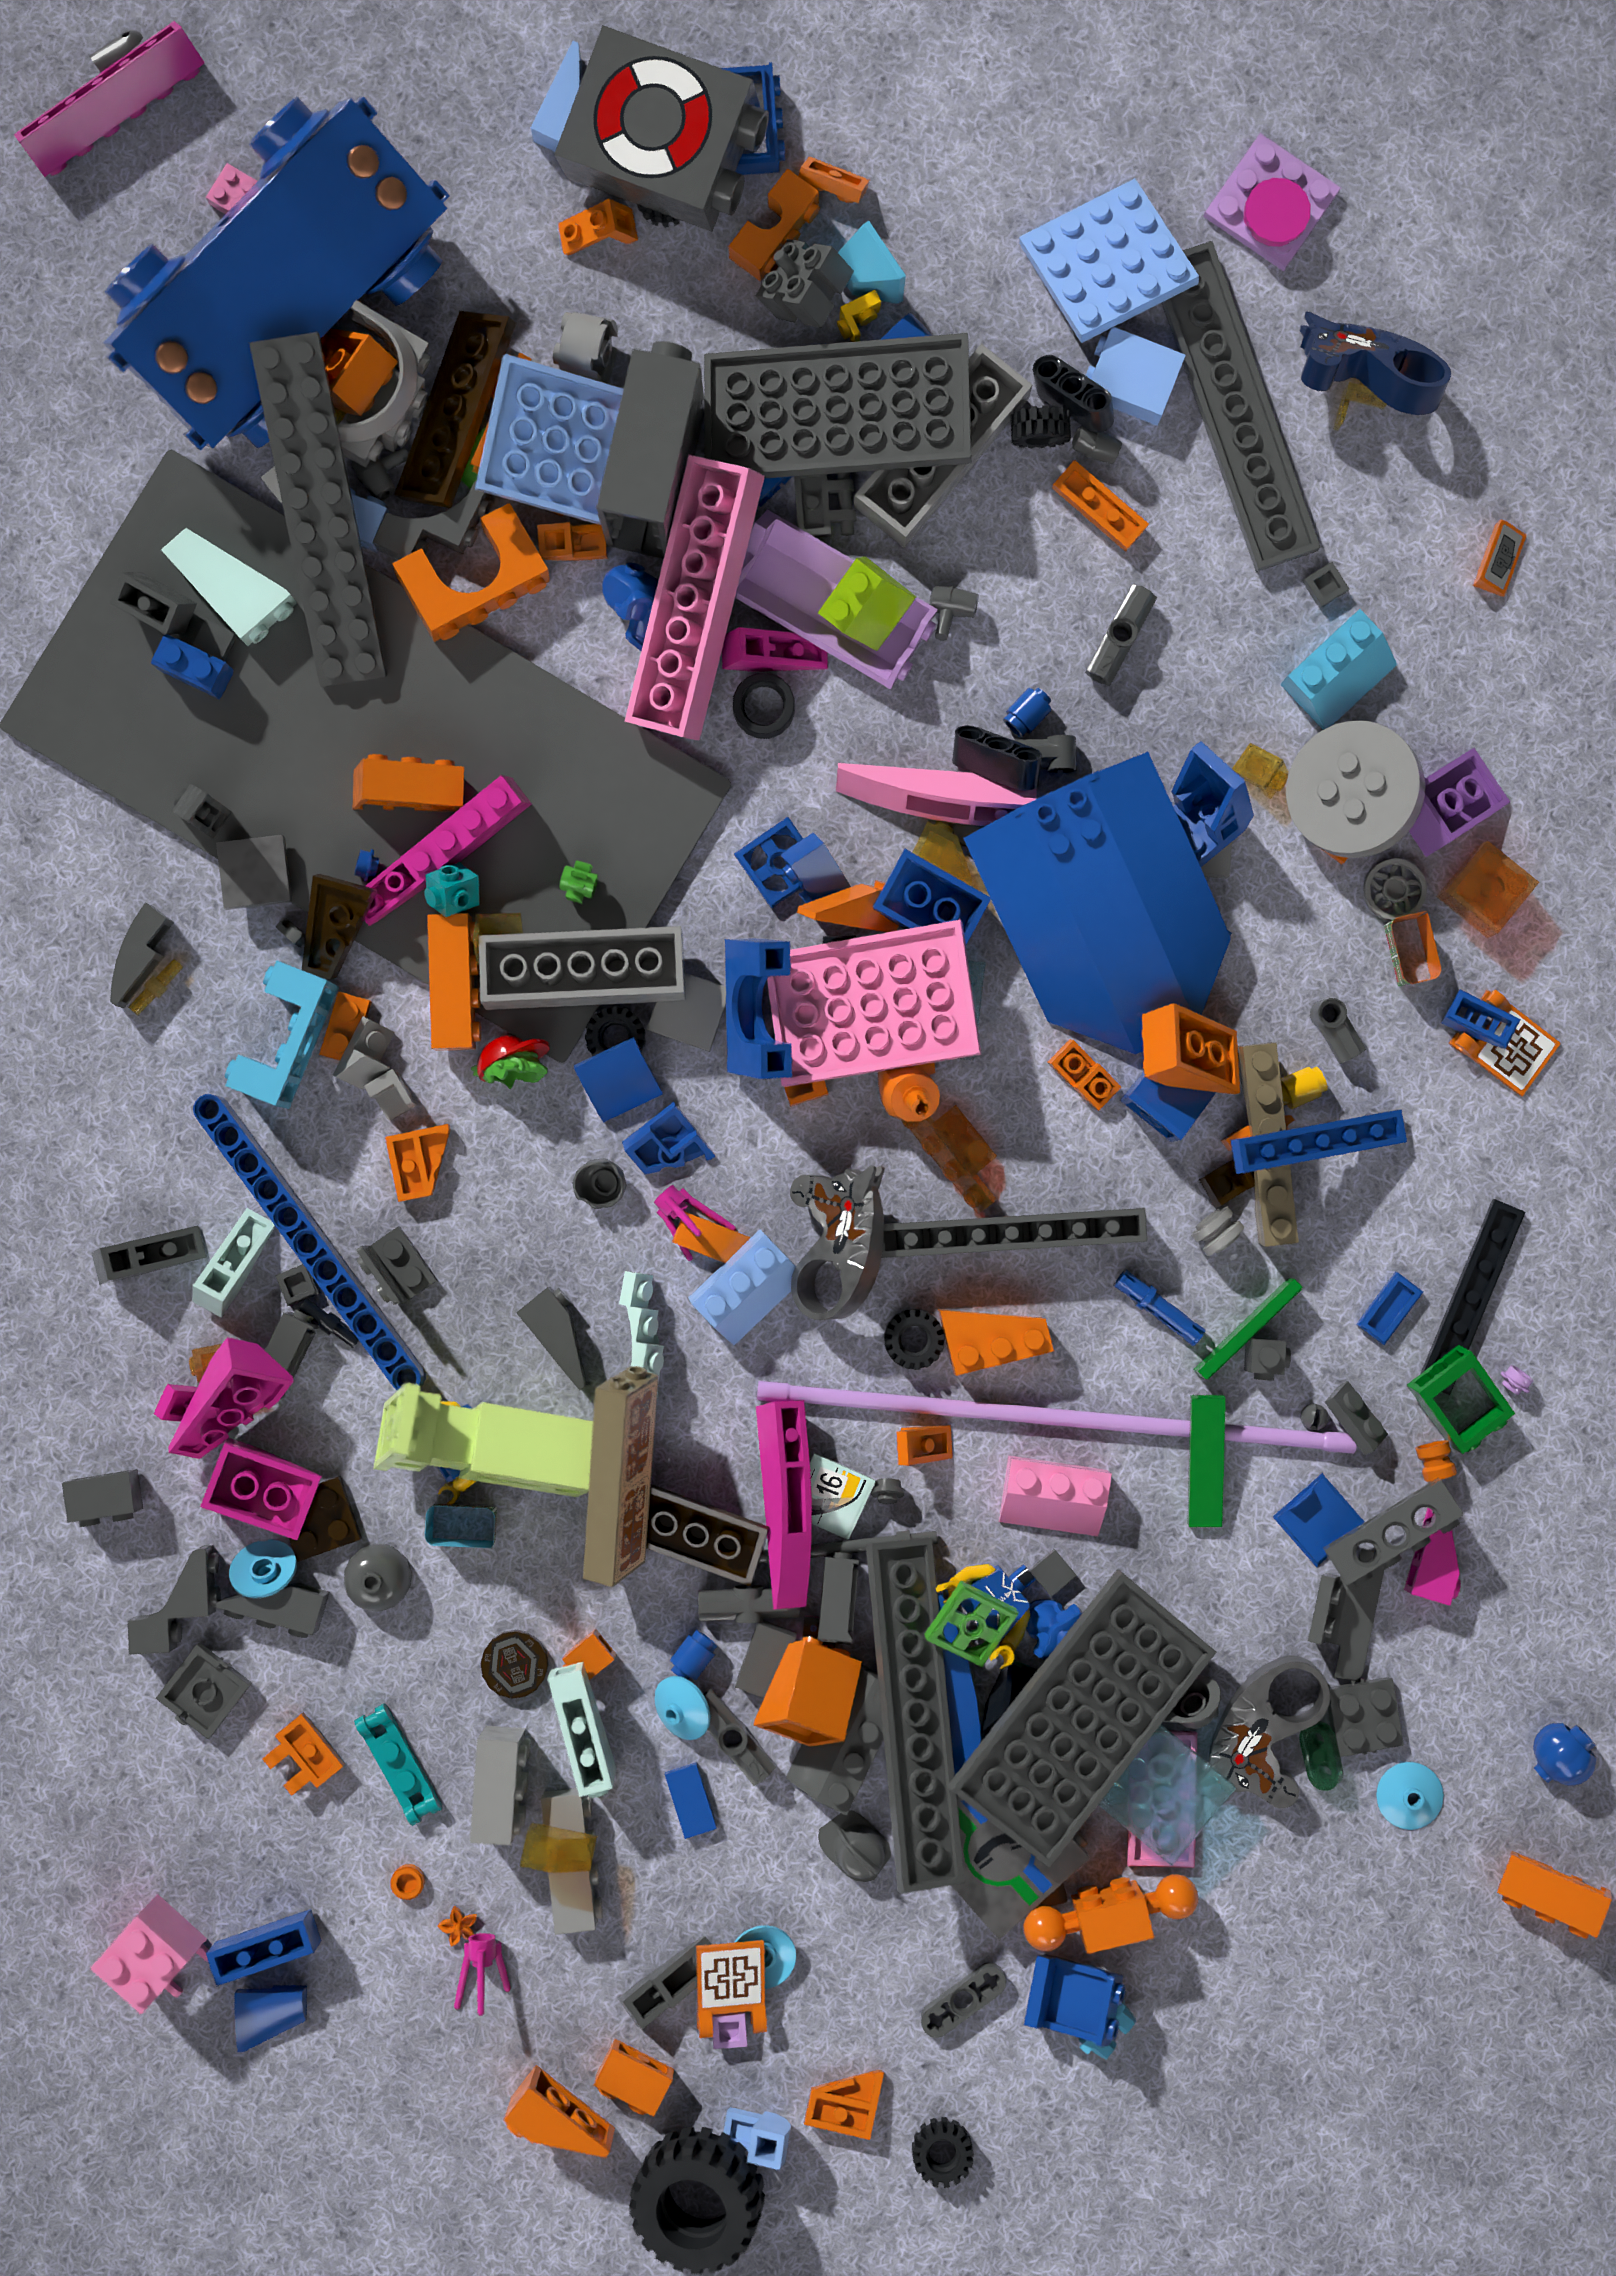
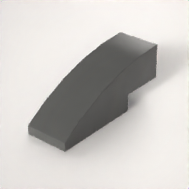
M146 902L132 921L123 939L115 963L110 1002L123 1009L165 957L154 948L174 924L171 919Z
M706 1936L701 1937L684 1948L618 1998L637 2027L643 2030L666 2009L675 2007L697 1988L696 1946L711 1945Z

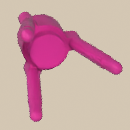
M671 1185L654 1201V1204L659 1208L657 1214L664 1220L673 1237L677 1228L671 1217L674 1220L679 1217L697 1237L702 1234L695 1223L684 1212L689 1207L685 1202H688L720 1225L736 1231V1227L693 1198L684 1188L679 1191L674 1185ZM678 1245L686 1259L691 1261L693 1256L689 1249Z
M474 1934L469 1937V1942L464 1943V1958L456 1991L455 2009L461 2007L471 1961L472 1966L477 1967V2013L479 2016L484 2014L485 1967L491 1966L493 1959L496 1960L504 1990L506 1992L510 1991L511 1987L502 1956V1942H495L494 1934Z

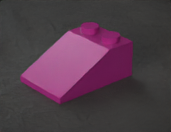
M228 1438L223 1445L200 1507L298 1540L321 1476L261 1448Z

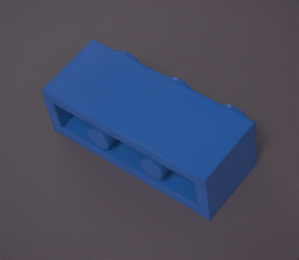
M309 1909L216 1941L207 1951L206 1956L215 1984L219 1986L312 1954L322 1940L312 1910Z

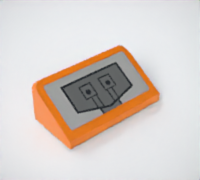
M1500 519L1494 526L1473 586L1504 597L1527 535L1509 522Z

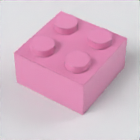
M226 163L206 195V199L212 207L226 214L258 181Z

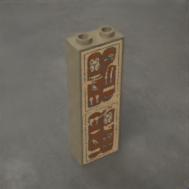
M627 1367L626 1370L609 1378V1380L595 1388L583 1579L614 1587L644 1564L646 1557L659 1375L646 1372V1369L643 1367Z

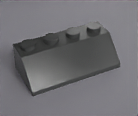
M861 1664L845 1740L811 1747L802 1744L786 1776L789 1781L813 1799L846 1816L884 1739L878 1672Z

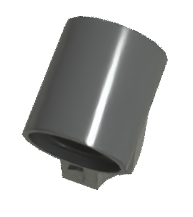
M1054 735L1046 739L1014 740L1033 747L1042 753L1040 769H1047L1049 773H1058V770H1063V773L1077 771L1075 736Z
M1328 998L1317 1001L1312 1005L1310 1010L1311 1021L1315 1026L1319 1027L1339 1064L1353 1059L1366 1050L1347 1016L1346 1005L1341 1000ZM1325 1005L1331 1006L1335 1012L1334 1019L1330 1023L1325 1021L1322 1016V1010Z

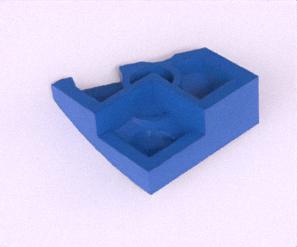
M675 1102L671 1103L622 1141L624 1151L645 1175L659 1172L664 1167L677 1168L685 1166V1162L705 1155L706 1161L715 1157L714 1152Z
M273 1985L271 1989H237L234 1993V2014L238 2052H245L307 2020V1985Z

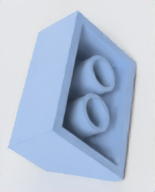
M759 1229L688 1299L692 1306L720 1334L735 1345L791 1292V1280L796 1266Z

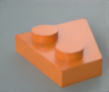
M875 2070L811 2087L804 2125L870 2140L884 2071Z

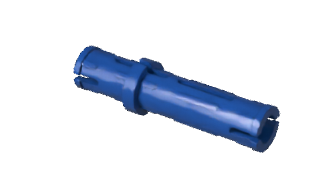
M1127 1269L1119 1275L1113 1286L1136 1302L1137 1308L1140 1310L1144 1308L1168 1328L1184 1338L1191 1346H1195L1200 1341L1206 1329L1162 1298L1157 1293L1155 1287L1152 1285L1147 1286Z

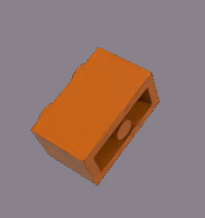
M614 2038L596 2074L594 2086L598 2088V2091L603 2096L609 2099H616L617 2097L628 2103V2107L634 2112L641 2115L647 2113L654 2117L673 2080L674 2069Z

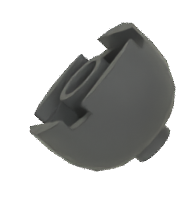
M374 1543L361 1548L350 1558L344 1570L343 1584L347 1596L356 1606L366 1611L381 1612L393 1608L405 1598L411 1586L412 1571L408 1559L399 1550L394 1549V1547L388 1544Z

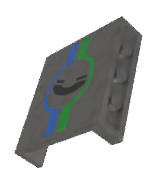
M956 1795L965 1883L951 1886L1000 1940L1090 1859L1085 1849L1088 1843L1077 1832L1049 1868Z

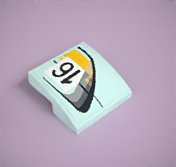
M814 1453L810 1461L812 1524L848 1540L876 1480Z

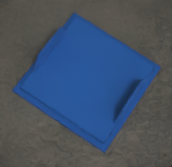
M1323 1473L1273 1516L1276 1522L1316 1567L1328 1558L1323 1547L1365 1522Z

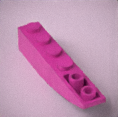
M504 775L499 776L366 885V887L378 890L364 919L368 926L373 925L426 888V874L439 870L442 866L453 865L462 861L532 805L514 779Z
M804 1400L771 1402L756 1406L765 1519L766 1526H769L767 1541L773 1610L806 1607L812 1537V1497Z

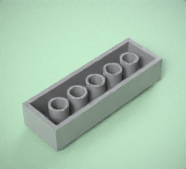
M982 343L969 357L972 463L875 470L855 494L854 508L903 548L908 545L1011 421V414H1014L1016 410L1019 411L1030 397L1033 385Z
M681 926L479 936L480 999L486 1010L686 1000L684 947Z

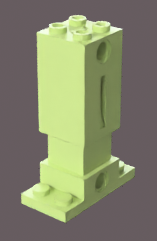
M409 1383L403 1385L384 1403L373 1469L388 1471L393 1467L419 1472L426 1466L432 1465L460 1470L459 1478L572 1497H579L589 1492L593 1421L484 1402L474 1409L440 1404L441 1395L420 1392V1385Z

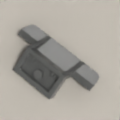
M1361 1548L1359 1559L1368 1561L1373 1558L1375 1551ZM1382 1565L1371 1571L1373 1575L1371 1579L1355 1587L1354 1583L1347 1586L1339 1575L1330 1573L1321 1575L1308 1642L1320 1645L1328 1642L1341 1646L1334 1678L1357 1680L1363 1674L1385 1570Z

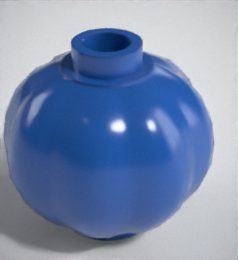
M1564 1723L1546 1725L1537 1733L1534 1739L1533 1751L1538 1763L1534 1769L1547 1783L1553 1779L1566 1786L1580 1785L1586 1782L1595 1771L1597 1758L1591 1750L1596 1744L1578 1725H1575L1572 1729Z

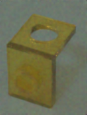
M1349 382L1342 393L1333 430L1338 431L1343 424L1349 401L1384 409L1387 404L1364 384Z
M521 913L476 914L473 943L477 965H479V936L524 934Z

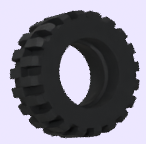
M686 2127L682 2129L680 2135L677 2131H673L665 2135L663 2141H657L651 2147L649 2154L646 2155L630 2192L629 2213L632 2218H635L632 2223L635 2234L643 2236L641 2244L648 2252L653 2250L656 2253L655 2259L662 2264L665 2261L673 2264L672 2269L683 2272V2269L686 2268L691 2269V2274H703L704 2269H708L709 2273L722 2270L723 2264L730 2266L735 2263L739 2255L744 2254L750 2246L764 2206L765 2194L762 2191L764 2181L762 2175L756 2173L758 2165L747 2162V2156L745 2155L747 2149L740 2142L735 2145L729 2141L730 2135L721 2132V2135L713 2134L712 2128L702 2127L700 2132H695V2127ZM682 2180H694L704 2183L720 2196L726 2213L714 2219H699L690 2216L675 2203L671 2196L669 2185Z

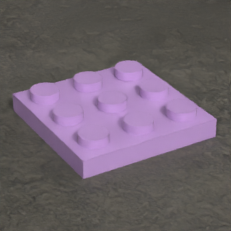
M1260 133L1205 211L1203 217L1282 271H1285L1339 193L1341 187ZM1271 178H1286L1297 183L1306 192L1311 205L1310 219L1303 234L1281 247L1267 246L1256 241L1243 219L1244 206L1251 191L1260 182Z

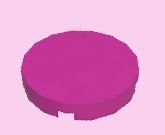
M1271 178L1260 182L1251 191L1244 206L1243 219L1256 241L1267 246L1281 247L1303 234L1310 219L1311 205L1306 192L1297 183L1286 178Z

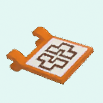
M1487 990L1481 1000L1521 1019L1506 1049L1479 1039L1475 1041L1465 1032L1461 1035L1456 1033L1449 1044L1459 1052L1470 1057L1518 1095L1523 1096L1561 1043L1512 1006L1497 990L1492 992ZM1493 1018L1491 1019V1021L1489 1022V1024L1486 1026V1028H1485L1486 1030H1488V1028L1490 1027V1025H1491V1023H1492V1021H1493ZM1500 1021L1494 1034L1500 1036L1506 1023Z
M756 1940L696 1946L697 2029H699V2038L713 2037L712 2015L750 2011L753 2033L767 2032L764 1941Z

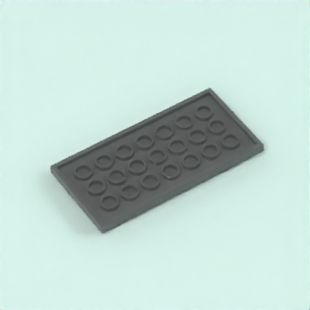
M968 333L704 354V458L750 468L764 475L765 478L972 463Z
M1117 1569L947 1786L1050 1868L1216 1654V1651L1123 1572Z

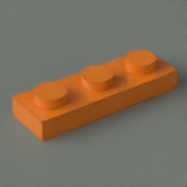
M1076 460L1069 465L1052 486L1054 491L1125 552L1149 526L1148 522Z

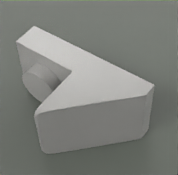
M363 1016L333 1076L355 1087L364 1089V1085L380 1077L390 1069L389 1066L380 1061L395 1032Z

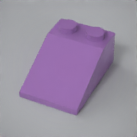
M1472 748L1425 778L1423 806L1416 822L1409 830L1425 857L1439 850L1510 803L1475 748Z

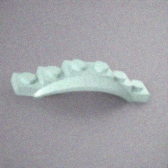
M625 1271L619 1304L626 1305L630 1320L632 1336L631 1366L643 1367L646 1369V1372L657 1374L660 1378V1371L664 1363V1346L660 1345L657 1335L659 1310L648 1308V1303L653 1293V1275Z

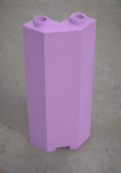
M767 509L755 522L751 531L735 598L889 689L893 687L898 679L904 681L913 666L909 661L922 639L928 641L937 624L932 620L938 609L916 598L878 651L842 633L818 614V612L854 560Z

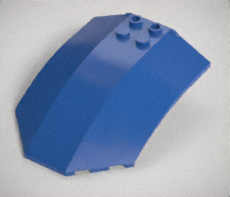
M1149 752L1080 778L1013 810L963 838L1049 1023L1130 1053L1138 1054L1144 1051L1142 1014L1175 1003L1202 1015L1231 937Z

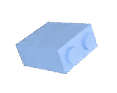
M1112 327L1108 337L1101 335L1094 355L1099 356L1096 368L1089 365L1085 376L1110 392L1113 409L1158 425L1185 354Z

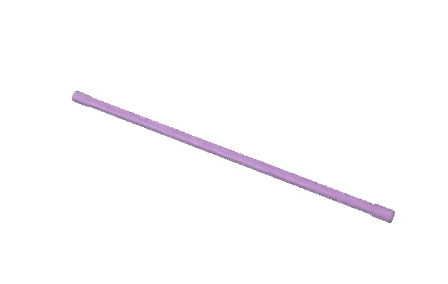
M768 1381L758 1382L757 1401L804 1400V1403L1189 1437L1190 1421L794 1386L788 1383ZM1225 1424V1441L1313 1448L1328 1452L1350 1454L1355 1453L1357 1446L1348 1433L1311 1432Z

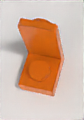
M610 198L558 224L563 253L566 255H572L608 237L625 244H631L638 240L632 208Z

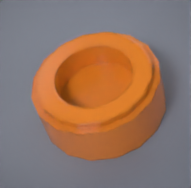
M413 1864L402 1865L392 1875L390 1885L392 1892L402 1900L414 1899L424 1888L425 1876L418 1866Z

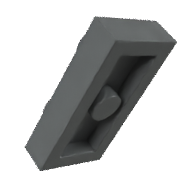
M1349 1381L1338 1386L1325 1400V1404L1364 1455L1375 1451L1388 1435L1381 1422L1374 1416Z

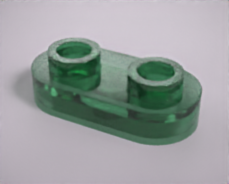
M1319 1721L1300 1732L1299 1742L1309 1781L1317 1789L1329 1791L1342 1781L1344 1771L1335 1733L1328 1724ZM1317 1733L1323 1737L1324 1742L1317 1738ZM1324 1766L1330 1768L1331 1775L1325 1771Z

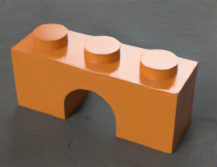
M788 168L768 193V207L781 218L780 222L773 228L761 229L747 221L728 246L729 259L760 282L766 274L776 271L778 265L774 261L775 253L785 245L787 239L798 241L801 232H799L805 222L810 224L820 210L819 191Z

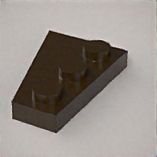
M323 874L313 875L302 971L329 980L337 978L378 892L377 889Z

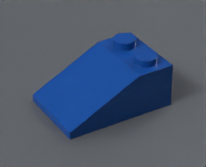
M904 849L872 908L903 929L961 920L965 944L967 945L991 898L909 850Z

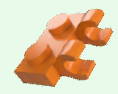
M304 1712L275 1735L280 1744L262 1759L271 1770L290 1754L302 1769L283 1785L291 1796L309 1781L318 1788L345 1765Z

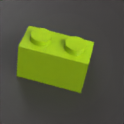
M863 556L855 559L818 614L842 633L878 651L917 597L870 559Z

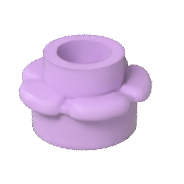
M1510 1365L1506 1372H1501L1502 1377L1505 1378L1502 1384L1507 1389L1517 1395L1521 1391L1525 1393L1530 1392L1528 1388L1534 1380L1525 1372L1513 1365Z

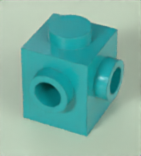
M460 862L442 866L439 870L426 874L425 899L430 907H433L445 917L478 906V875Z

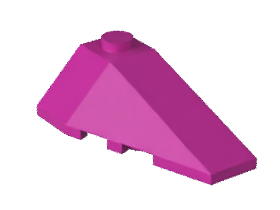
M227 1337L211 1358L168 1447L169 1453L197 1459L202 1458L229 1438L228 1432L242 1423L246 1426L254 1420L253 1414L263 1407L270 1409L277 1404L294 1382L293 1376L258 1344Z

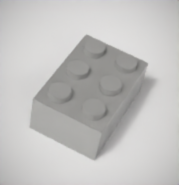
M485 1726L477 1739L470 1843L511 1845L515 1836L521 1834V1828L525 1825L526 1806H522L520 1803L523 1801L524 1793L527 1792L529 1777L528 1772H523V1766L526 1765V1759H529L531 1738H525L526 1728Z

